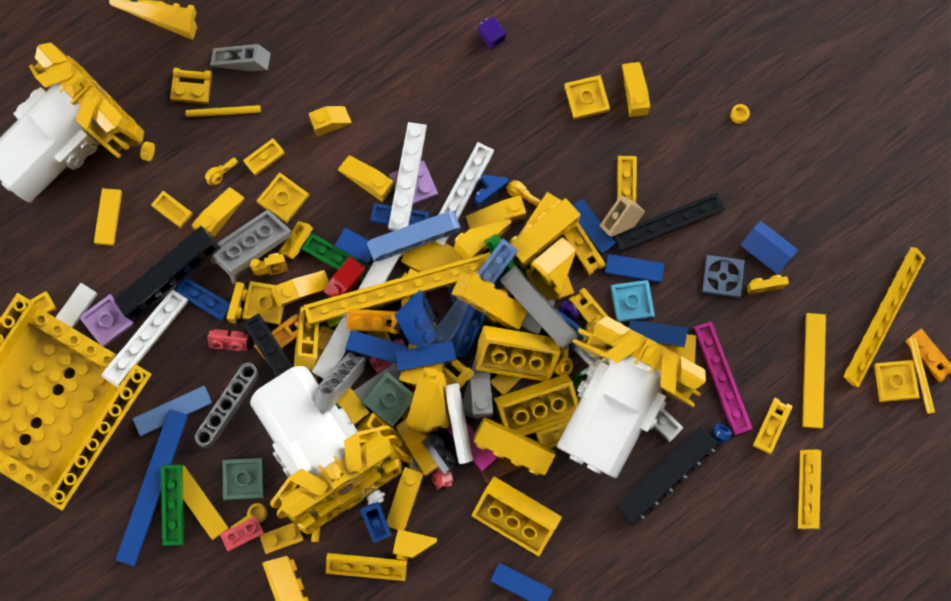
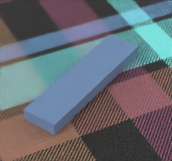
M202 386L133 418L139 435L143 437L163 427L169 409L190 415L212 405L213 402L206 387Z

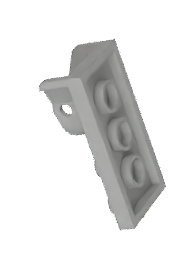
M266 210L218 242L221 249L211 256L209 260L212 264L221 266L230 275L231 282L235 285L240 273L250 266V262L253 259L260 258L291 237L292 232L273 213Z

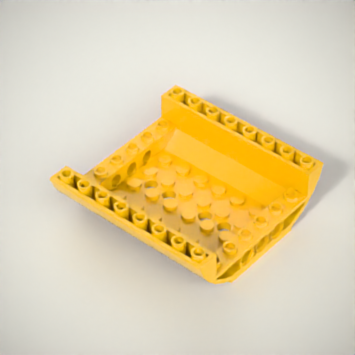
M17 293L0 317V472L63 511L152 374L134 364L121 385L116 387L102 378L104 370L117 356L115 353L48 314L34 302ZM68 369H74L75 375L71 379L65 378V371ZM57 385L64 387V392L61 395L54 394V388ZM35 418H40L42 425L39 428H33L32 421ZM23 435L31 437L28 445L21 444L20 440Z

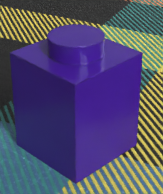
M494 16L490 19H484L479 24L478 34L491 50L506 40V32Z

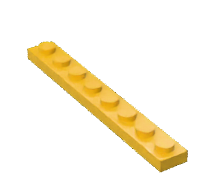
M911 247L905 256L859 348L846 369L843 377L852 386H860L925 260V257L918 248Z

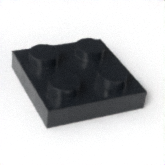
M446 430L431 435L422 441L443 474L466 464L458 463L455 442Z

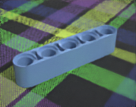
M448 211L371 239L367 242L373 260L377 262L459 232L461 227L454 211Z

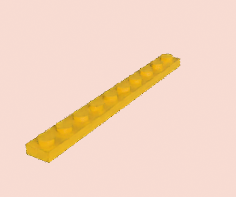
M490 252L304 305L308 323L313 325L347 315L348 309L365 310L415 295L419 290H422L424 293L455 284L461 273L469 274L474 272L477 274L491 254Z

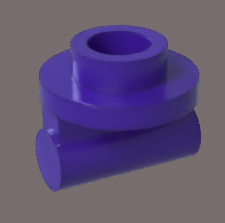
M565 301L560 306L559 311L568 318H573L574 320L580 318L579 312L571 302Z

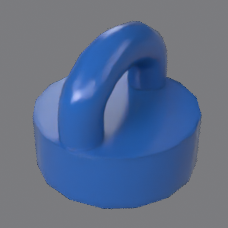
M715 424L711 431V437L717 444L728 441L732 435L731 430L721 424Z

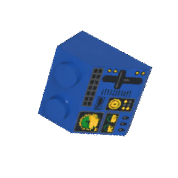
M419 290L394 316L409 343L426 349L438 336L437 318L422 290Z

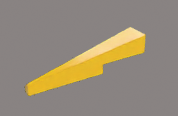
M110 0L111 6L191 40L194 38L197 25L194 20L196 10L193 5L182 8L178 3H174L172 6L161 1L138 0L137 2H132L130 0Z

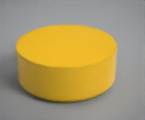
M743 104L735 105L730 113L731 119L738 124L745 123L750 116L749 108Z
M147 141L143 143L140 150L142 160H152L155 152L154 143Z

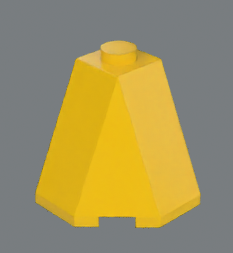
M563 237L533 261L530 269V275L557 300L561 296L576 253L575 245Z
M424 367L417 382L405 426L422 432L431 431L432 427L437 426L441 428L449 427L451 420L444 388L447 384L443 373Z

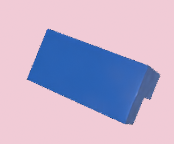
M762 221L752 229L741 244L743 248L776 274L782 271L798 251V249Z

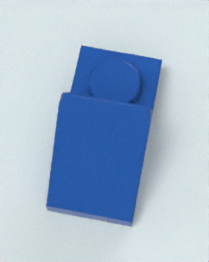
M480 175V181L486 189L482 188L476 193L475 204L478 208H481L505 190L509 183L508 178Z
M379 502L360 509L373 543L392 536Z

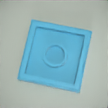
M648 280L610 286L617 322L623 323L630 322V320L637 321L655 317Z

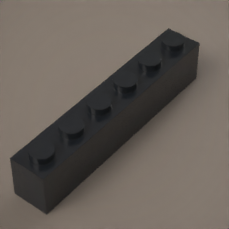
M200 226L185 240L181 241L171 252L164 255L157 264L150 267L143 276L135 280L129 288L121 292L114 302L124 317L133 322L137 321L220 250L221 246L211 232Z
M700 426L617 504L615 509L630 525L634 522L639 524L646 517L643 514L646 510L650 509L652 511L660 504L658 499L662 495L666 498L674 490L672 486L676 482L681 484L688 477L686 473L690 469L696 470L702 464L700 461L702 457L706 456L708 458L716 451L714 446L717 442Z

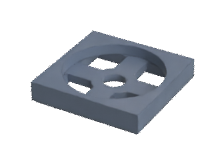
M707 255L702 293L740 298L745 260ZM720 262V270L718 272L709 271V267L713 263ZM728 264L736 266L739 271L738 275L728 272ZM720 274H726V280H721ZM708 279L716 280L718 290L710 285ZM728 282L737 283L736 288L725 292Z

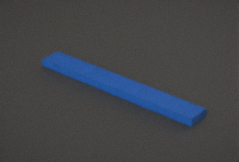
M172 409L168 411L115 559L116 561L136 566L162 492L161 465L172 464L189 416L187 414Z

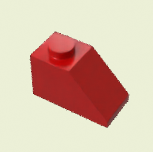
M349 257L333 275L323 292L331 298L352 292L366 267L353 257Z

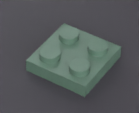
M386 372L362 403L393 427L412 404L414 393Z
M262 458L222 460L224 501L264 498Z

